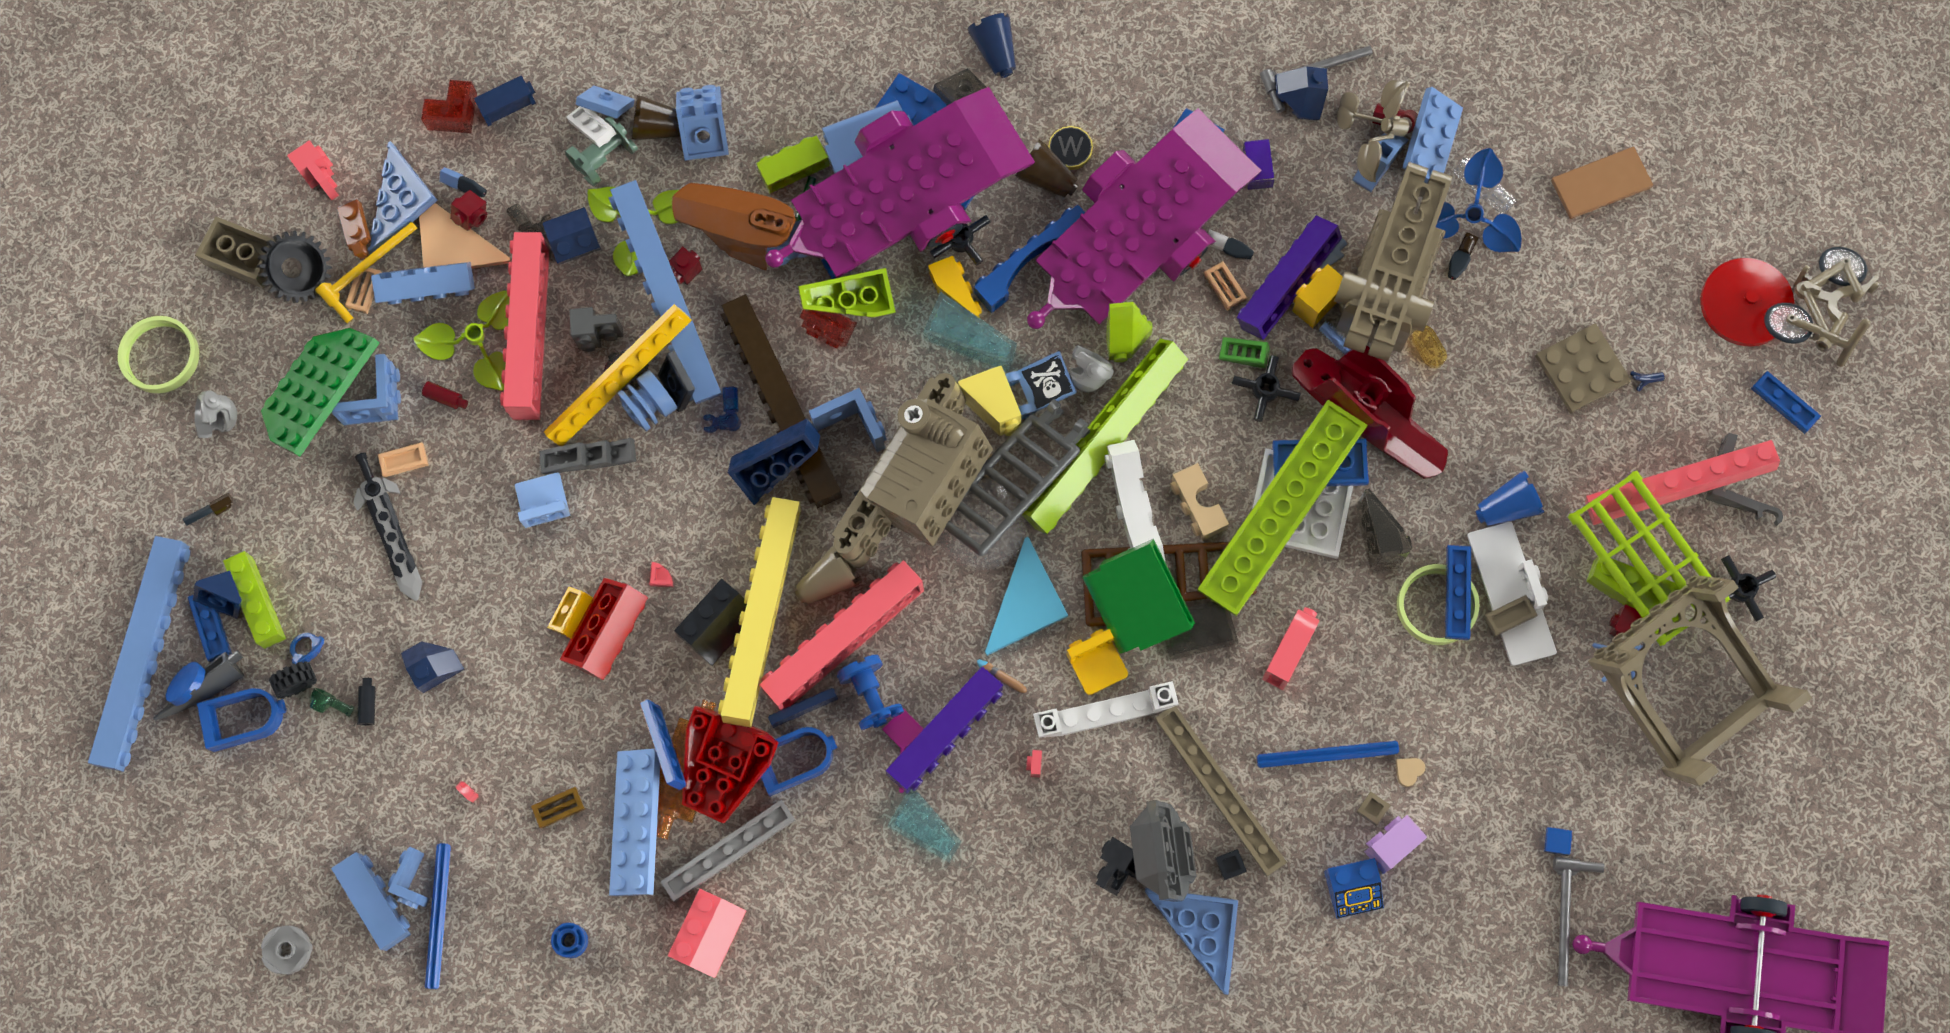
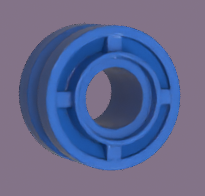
M564 923L559 925L552 933L551 945L558 955L570 959L577 958L587 949L588 935L581 926L574 923ZM573 934L575 936V943L571 947H566L564 943L566 936Z

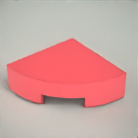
M652 562L649 585L674 588L670 572L661 564Z
M460 781L455 787L472 803L479 797L464 781Z

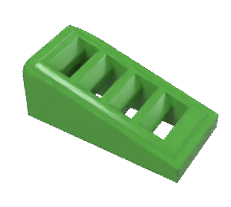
M1223 337L1219 360L1266 368L1270 346L1268 342ZM1230 344L1234 345L1232 355H1228ZM1239 346L1243 347L1241 356H1237ZM1248 348L1252 349L1251 357H1247ZM1258 350H1261L1260 359L1256 358Z

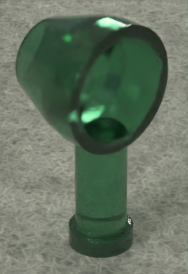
M315 687L312 691L309 707L317 712L324 713L331 706L346 714L347 717H350L355 709L354 706H349L336 699L334 695L325 690Z

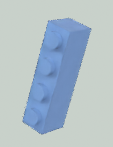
M355 852L331 869L379 949L387 951L411 935L408 930L410 924L404 915L400 916L395 908L398 907V904L392 895L387 896L383 889L386 885L379 875L375 876L371 868L374 865L367 855L363 856Z

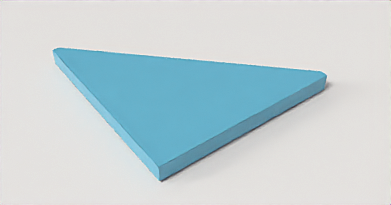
M1029 537L1024 539L985 650L987 656L1068 617Z

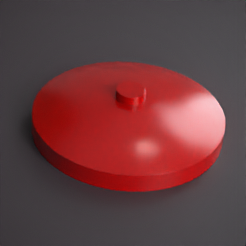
M1753 258L1732 259L1718 266L1706 279L1700 297L1701 310L1709 327L1724 340L1740 346H1759L1774 340L1775 338L1765 326V313L1770 307L1778 303L1795 304L1792 288L1783 274L1772 265ZM1783 307L1771 313L1769 322L1772 329L1778 335L1783 332L1781 327L1786 322L1787 316L1794 313V309Z

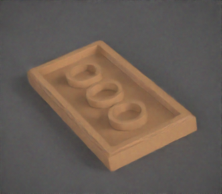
M1634 146L1553 177L1551 180L1570 219L1653 187V183Z

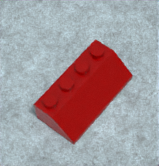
M604 578L559 660L593 677L604 680L611 671L616 656L621 652L628 634L632 632L636 619L644 610L648 597L628 584Z

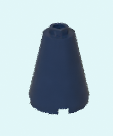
M994 14L981 19L982 23L978 26L975 25V22L971 24L967 29L968 33L995 76H1000L1001 78L1011 76L1013 70L1016 69L1009 14Z

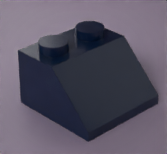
M585 207L543 222L549 244L559 265L601 250Z

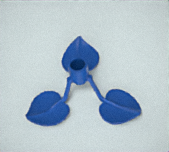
M1486 148L1471 157L1464 171L1466 182L1470 185H1478L1475 202L1467 206L1464 214H1455L1454 207L1450 203L1444 202L1436 228L1446 231L1443 237L1445 239L1452 237L1458 232L1459 222L1457 218H1466L1470 223L1485 222L1489 226L1483 231V242L1490 250L1495 252H1519L1522 236L1519 225L1513 217L1507 214H1499L1494 218L1493 222L1483 217L1484 209L1479 204L1482 186L1493 188L1500 183L1503 177V167L1500 160L1491 148Z

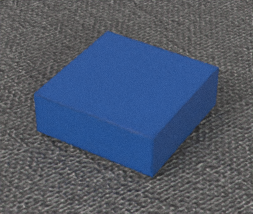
M1547 827L1544 852L1570 855L1572 831Z

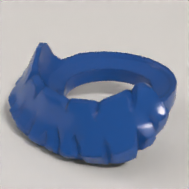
M302 633L296 636L290 645V653L293 657L291 660L292 664L295 663L296 665L298 662L303 663L305 661L310 662L322 649L324 638L322 636L317 637L312 633ZM302 638H310L312 641V650L307 655L298 654L295 650L297 642Z

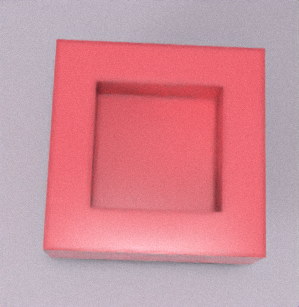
M1033 750L1032 756H1027L1026 770L1031 771V777L1040 778L1041 750Z

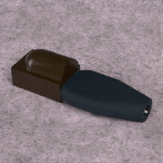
M1466 232L1458 250L1454 252L1449 262L1448 277L1450 279L1456 280L1467 269L1471 260L1470 255L1479 237Z
M228 492L210 502L209 505L183 518V521L188 526L211 512L218 516L231 508L233 498Z

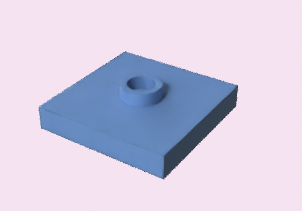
M592 86L577 96L576 105L618 118L633 107L635 99Z

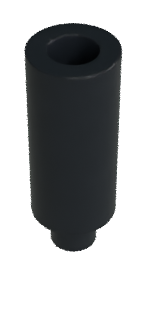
M369 677L362 678V686L358 687L357 725L361 726L375 725L376 687L372 686V678Z

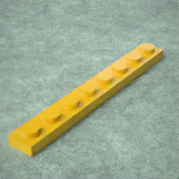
M675 304L671 306L544 431L546 437L557 445L564 446L617 392L692 321L691 318Z

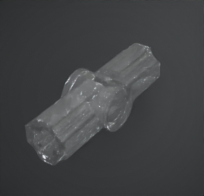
M1465 157L1456 165L1452 172L1468 185L1476 196L1478 185L1468 184L1464 177L1466 164L1470 160L1468 157ZM1499 184L1493 188H1481L1480 199H1484L1500 214H1506L1517 201Z

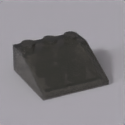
M1370 488L1365 489L1355 506L1371 574L1398 569L1412 549L1411 539L1409 536H1406L1404 528Z

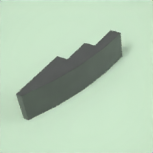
M632 438L612 442L602 440L589 444L579 442L539 451L542 474L597 469L636 462L635 440Z

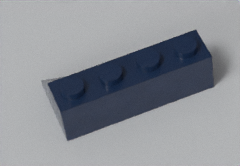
M807 418L732 456L727 473L752 504L755 505L764 494L772 491L779 481L787 478L794 468H798L817 452L820 434Z

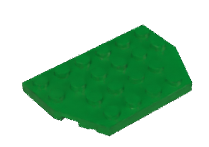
M352 328L313 336L306 343L298 359L292 363L286 376L279 381L278 387L265 401L264 407L261 409L270 441L300 457L380 342Z

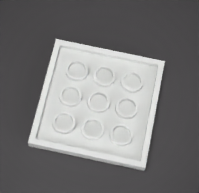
M1265 449L1252 509L1274 479L1273 450ZM1326 486L1285 547L1337 559L1339 557L1353 486Z

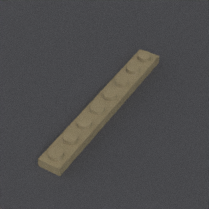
M1174 706L1155 717L1160 728L1265 876L1268 877L1285 865L1287 862L1178 708Z

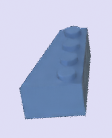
M471 262L371 275L375 303L388 301V305L402 303L401 299L409 298L411 302L424 300V296L431 295L433 299L447 297L446 293L455 292V296L469 295V290L475 289Z

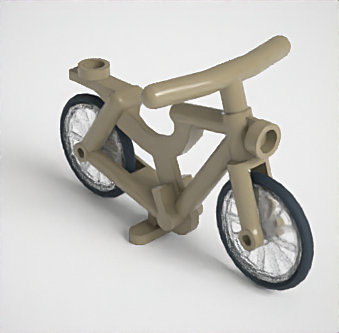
M1832 247L1824 251L1820 256V274L1812 278L1807 274L1811 267L1805 265L1793 285L1795 286V293L1798 298L1804 299L1816 324H1813L1812 318L1807 311L1792 303H1778L1770 307L1765 313L1764 322L1769 333L1774 338L1785 343H1801L1809 338L1814 341L1817 339L1815 345L1822 352L1828 351L1832 345L1844 348L1837 360V365L1843 367L1871 322L1869 319H1863L1849 340L1840 337L1839 333L1848 319V314L1838 310L1837 302L1841 298L1848 296L1852 302H1858L1867 292L1873 294L1880 285V282H1878L1880 277L1875 275L1867 284L1861 286L1860 283L1864 281L1868 271L1865 260L1857 252L1849 248ZM1829 282L1844 286L1832 293L1821 290L1822 286ZM1816 299L1827 303L1829 317L1834 322L1831 330H1829L1819 310Z

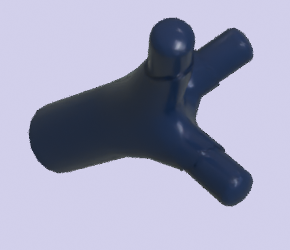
M1631 371L1630 373L1634 380L1641 381L1636 388L1639 392L1647 384L1661 382L1665 379L1663 372L1640 374Z

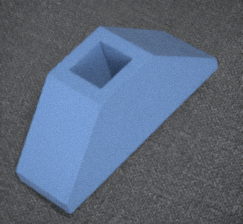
M1394 136L1393 139L1378 141L1382 148V154L1376 172V182H1370L1365 179L1359 172V169L1353 181L1372 192L1409 140L1405 137Z

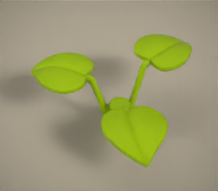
M616 187L588 189L587 191L590 209L593 215L601 222H612L616 219L617 214L621 217L618 209L613 210L609 197L612 196L610 190ZM668 190L658 194L652 202L656 211L648 209L649 214L658 215L660 221L665 224L678 223L674 219L672 211V196L678 190ZM626 241L620 242L613 251L614 263L625 276L635 275L638 273L634 263L635 260H638L635 251L630 253Z
M507 290L488 296L478 306L477 316L486 324L471 323L466 326L464 333L457 340H454L455 332L452 327L445 323H435L416 335L414 342L428 357L435 360H446L454 355V345L459 344L466 338L471 345H478L484 358L479 359L475 363L473 368L476 381L486 388L503 391L504 384L502 383L501 375L502 370H505L506 362L503 361V353L496 351L488 356L482 342L485 338L484 328H488L491 325L496 330H504L505 326H508L506 305H509L510 297L507 295Z

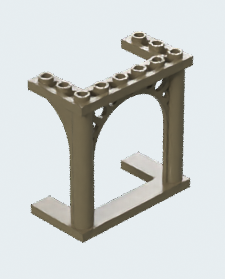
M1696 575L1686 581L1687 585L1682 589L1670 593L1667 597L1668 600L1664 603L1652 607L1646 617L1634 621L1628 631L1616 635L1610 645L1598 649L1593 654L1594 657L1588 662L1593 669L1602 671L1665 764L1661 768L1664 774L1680 781L1702 786L1719 772L1714 764L1702 761L1706 756L1767 708L1771 707L1794 713L1811 700L1812 697L1807 690L1775 684L1733 622L1726 606L1725 598L1739 588L1734 580ZM1693 604L1695 614L1688 621L1685 617V609L1688 605ZM1678 614L1679 619L1676 622H1673L1672 618L1676 617ZM1701 617L1706 619L1705 623L1699 621ZM1691 626L1707 631L1719 641L1755 695L1682 751L1646 697L1642 684V667L1648 650L1661 635L1675 628ZM1641 642L1643 643V647L1640 650L1634 648L1639 646ZM1631 671L1635 672V676L1633 679L1631 678V674H1629Z

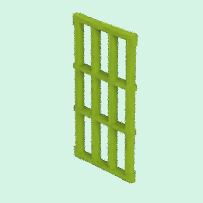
M1636 470L1581 509L1570 513L1568 519L1573 526H1577L1600 558L1598 559L1599 562L1605 565L1628 597L1627 601L1631 602L1640 616L1644 618L1649 614V610L1639 596L1651 589L1661 604L1668 600V596L1658 583L1671 576L1678 588L1682 589L1687 584L1678 570L1686 564L1690 563L1699 576H1712L1699 560L1697 552H1693L1670 520L1671 516L1664 512L1642 481L1643 478ZM1629 481H1631L1658 518V520L1647 527L1619 489ZM1610 494L1638 531L1637 534L1628 540L1600 503L1601 500ZM1591 507L1619 545L1609 553L1606 552L1580 515ZM1659 524L1663 525L1686 557L1677 565L1672 563L1650 532ZM1641 536L1667 571L1656 579L1630 545ZM1623 550L1647 583L1646 586L1637 592L1634 591L1611 559L1613 555ZM1729 596L1725 598L1727 603L1730 600ZM1677 614V616L1673 617L1672 620L1676 622L1679 619V616ZM1689 626L1676 628L1668 635L1664 633L1656 641L1660 646L1665 645Z

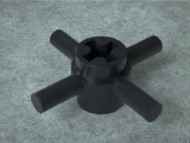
M983 216L969 226L962 224V229L950 241L930 250L932 257L935 259L952 248L958 253L966 252L976 266L981 264L983 260L972 246L973 234L991 223L988 216ZM964 234L966 239L962 241V238L957 236Z
M1275 355L1270 356L1266 373L1261 374L1255 381L1235 375L1233 377V385L1252 389L1253 395L1258 400L1253 418L1257 422L1263 421L1267 403L1274 401L1277 397L1297 402L1300 399L1301 393L1280 388L1279 380L1275 376L1279 357ZM1265 383L1269 384V390L1272 392L1262 391L1261 388L1265 386Z
M1730 555L1722 558L1721 561L1728 571L1731 580H1734L1739 587L1729 595V598L1736 602L1745 603L1755 622L1763 619L1764 616L1754 597L1760 585L1776 578L1775 572L1770 570L1757 577L1749 573L1740 574ZM1744 585H1746L1748 587V590H1745L1743 593L1740 586L1743 587Z

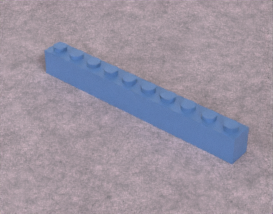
M634 180L611 189L610 203L613 210L618 209L621 217L617 219L622 232L626 230L629 239L626 240L630 253L634 251L638 260H635L634 263L638 273H644L646 281L642 283L647 295L652 294L655 302L651 303L655 315L662 316L675 304L691 318L637 181ZM691 321L671 340L672 344L668 348L670 352L675 350L694 385L695 391L690 401L694 400L697 405L720 396L722 393L694 323Z
M158 536L154 538L88 763L91 765L124 772L125 767L130 762V748L137 739L138 732L136 728L138 721L144 715L143 704L151 691L150 680L157 670V656L164 647V632L170 626L171 618L169 615L172 607L177 602L176 591L184 578V564L190 558V546L182 541Z

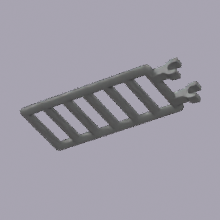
M1055 399L1049 403L1046 411L1039 418L1032 414L1025 419L985 462L966 493L967 495L971 491L1004 516L1003 522L995 528L961 501L957 510L989 534L988 538L980 545L950 521L945 526V530L979 556H983L1073 461L1080 453V449L1076 444L1081 438L1086 437L1091 432L1087 428V422L1081 418L1075 423L1072 431L1066 437L1050 427L1051 422L1064 413L1060 408L1061 404ZM1032 425L1068 451L1060 461L1024 435ZM1016 442H1019L1052 467L1044 478L1008 452ZM1001 458L1037 484L1029 494H1026L993 469ZM985 475L989 476L1021 501L1013 511L977 485Z

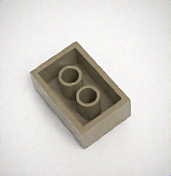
M215 216L195 256L205 266L264 289L265 286L262 283L265 281V277L258 276L260 273H263V270L257 268V265L262 264L263 261L259 260L258 256L265 254L261 251L262 247L269 248L266 242L268 240L274 241V239Z

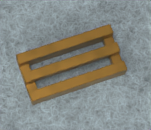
M577 787L568 789L531 806L541 829L585 810ZM574 795V799L539 813V809ZM577 803L578 805L545 821L542 820V818Z

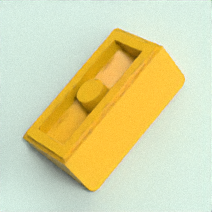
M568 587L547 628L571 639L593 597L581 590Z

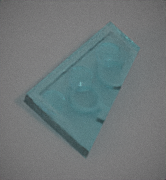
M910 790L906 793L887 825L888 828L948 863L951 862L962 843L917 790L914 792Z

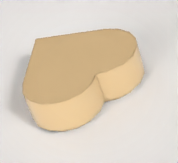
M1418 758L1396 759L1397 779L1400 785L1411 787L1415 784L1417 777L1421 776L1425 771V764L1422 760Z

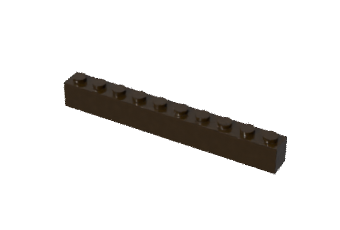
M742 295L722 304L724 313L720 314L725 326L730 325L733 331L729 333L734 345L739 344L742 350L739 356L743 364H748L751 369L748 374L753 385L757 383L761 391L757 392L762 404L767 403L770 411H767L771 423H777L779 431H776V433L805 420L802 409L747 295ZM818 445L817 452L798 467L799 470L795 471L800 484L805 483L808 488L805 494L809 503H815L817 509L842 498L839 486Z

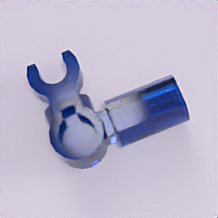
M737 387L722 388L723 411L726 413L719 415V417H714L711 414L704 415L703 419L705 421H712L710 427H704L705 432L713 433L717 429L737 431L741 427V419L737 416L739 411Z

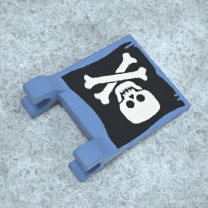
M1060 351L1020 370L1005 374L1010 387L1020 382L1028 404L1018 407L1022 419H1026L1029 415L1048 407L1053 399L1061 401L1077 393Z

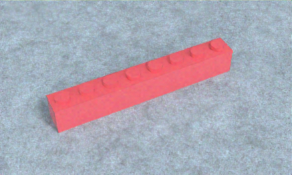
M1769 440L1643 478L1642 481L1659 505H1663L1778 469L1780 459L1773 441ZM1631 482L1619 488L1635 512L1650 508ZM1609 489L1587 495L1585 505ZM1611 494L1600 501L1612 520L1626 516ZM1589 508L1588 513L1592 524L1603 523L1593 508Z

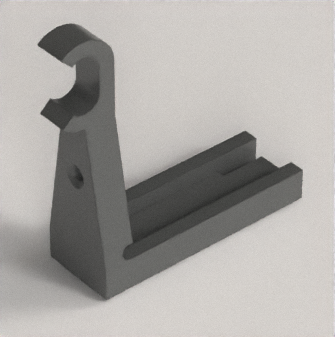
M1728 433L1722 438L1717 456L1733 452L1738 435ZM1724 486L1707 491L1706 500L1755 513L1756 520L1763 516V512L1773 514L1776 517L1775 522H1773L1775 526L1783 520V513L1779 508L1758 502L1728 489L1724 492Z

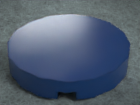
M191 662L184 666L170 682L166 691V700L175 706L182 705L192 698L190 693L193 689L197 691L203 683L205 669L197 662Z

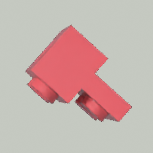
M309 140L287 155L312 189L320 184L331 200L339 196L335 191V188L338 186L331 178L334 175L330 169L333 164L319 145L314 147Z

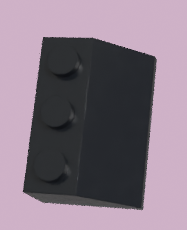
M721 578L678 625L674 632L713 666L734 643L736 633H740L742 625H739L740 614L742 611L745 612L747 604L744 603V598Z

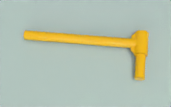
M410 222L333 285L324 282L315 291L348 324L354 317L339 302V291L414 232L417 227L413 222Z

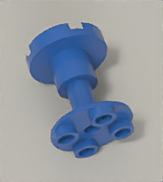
M879 655L864 657L865 661L859 663L855 661L837 672L840 684L853 683L858 696H864L872 713L858 723L861 730L868 729L871 726H874V728L880 727L887 723L886 718L890 716L893 718L904 713L901 704L884 707L876 690L880 685L874 672L883 666Z

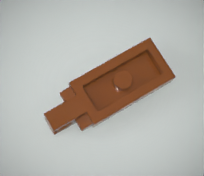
M356 199L337 209L349 250L353 251L355 257L357 256L360 260H363L369 256L366 245L369 244L371 238L362 204Z

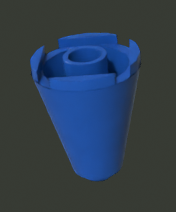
M1525 471L1517 474L1477 505L1479 509L1475 513L1480 523L1485 522L1489 526L1545 513L1533 483H1528L1527 478L1529 476Z

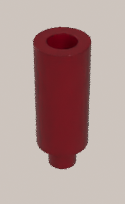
M427 381L422 389L423 397L453 409H458V407L466 409L468 406V400L463 399L462 394L433 382Z

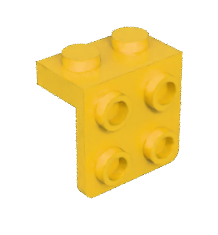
M1103 629L1097 630L1090 635V639L1084 642L1081 639L1071 643L1069 645L1070 648L1067 649L1066 656L1087 695H1093L1128 677V671L1113 644L1114 637L1110 629L1103 631Z

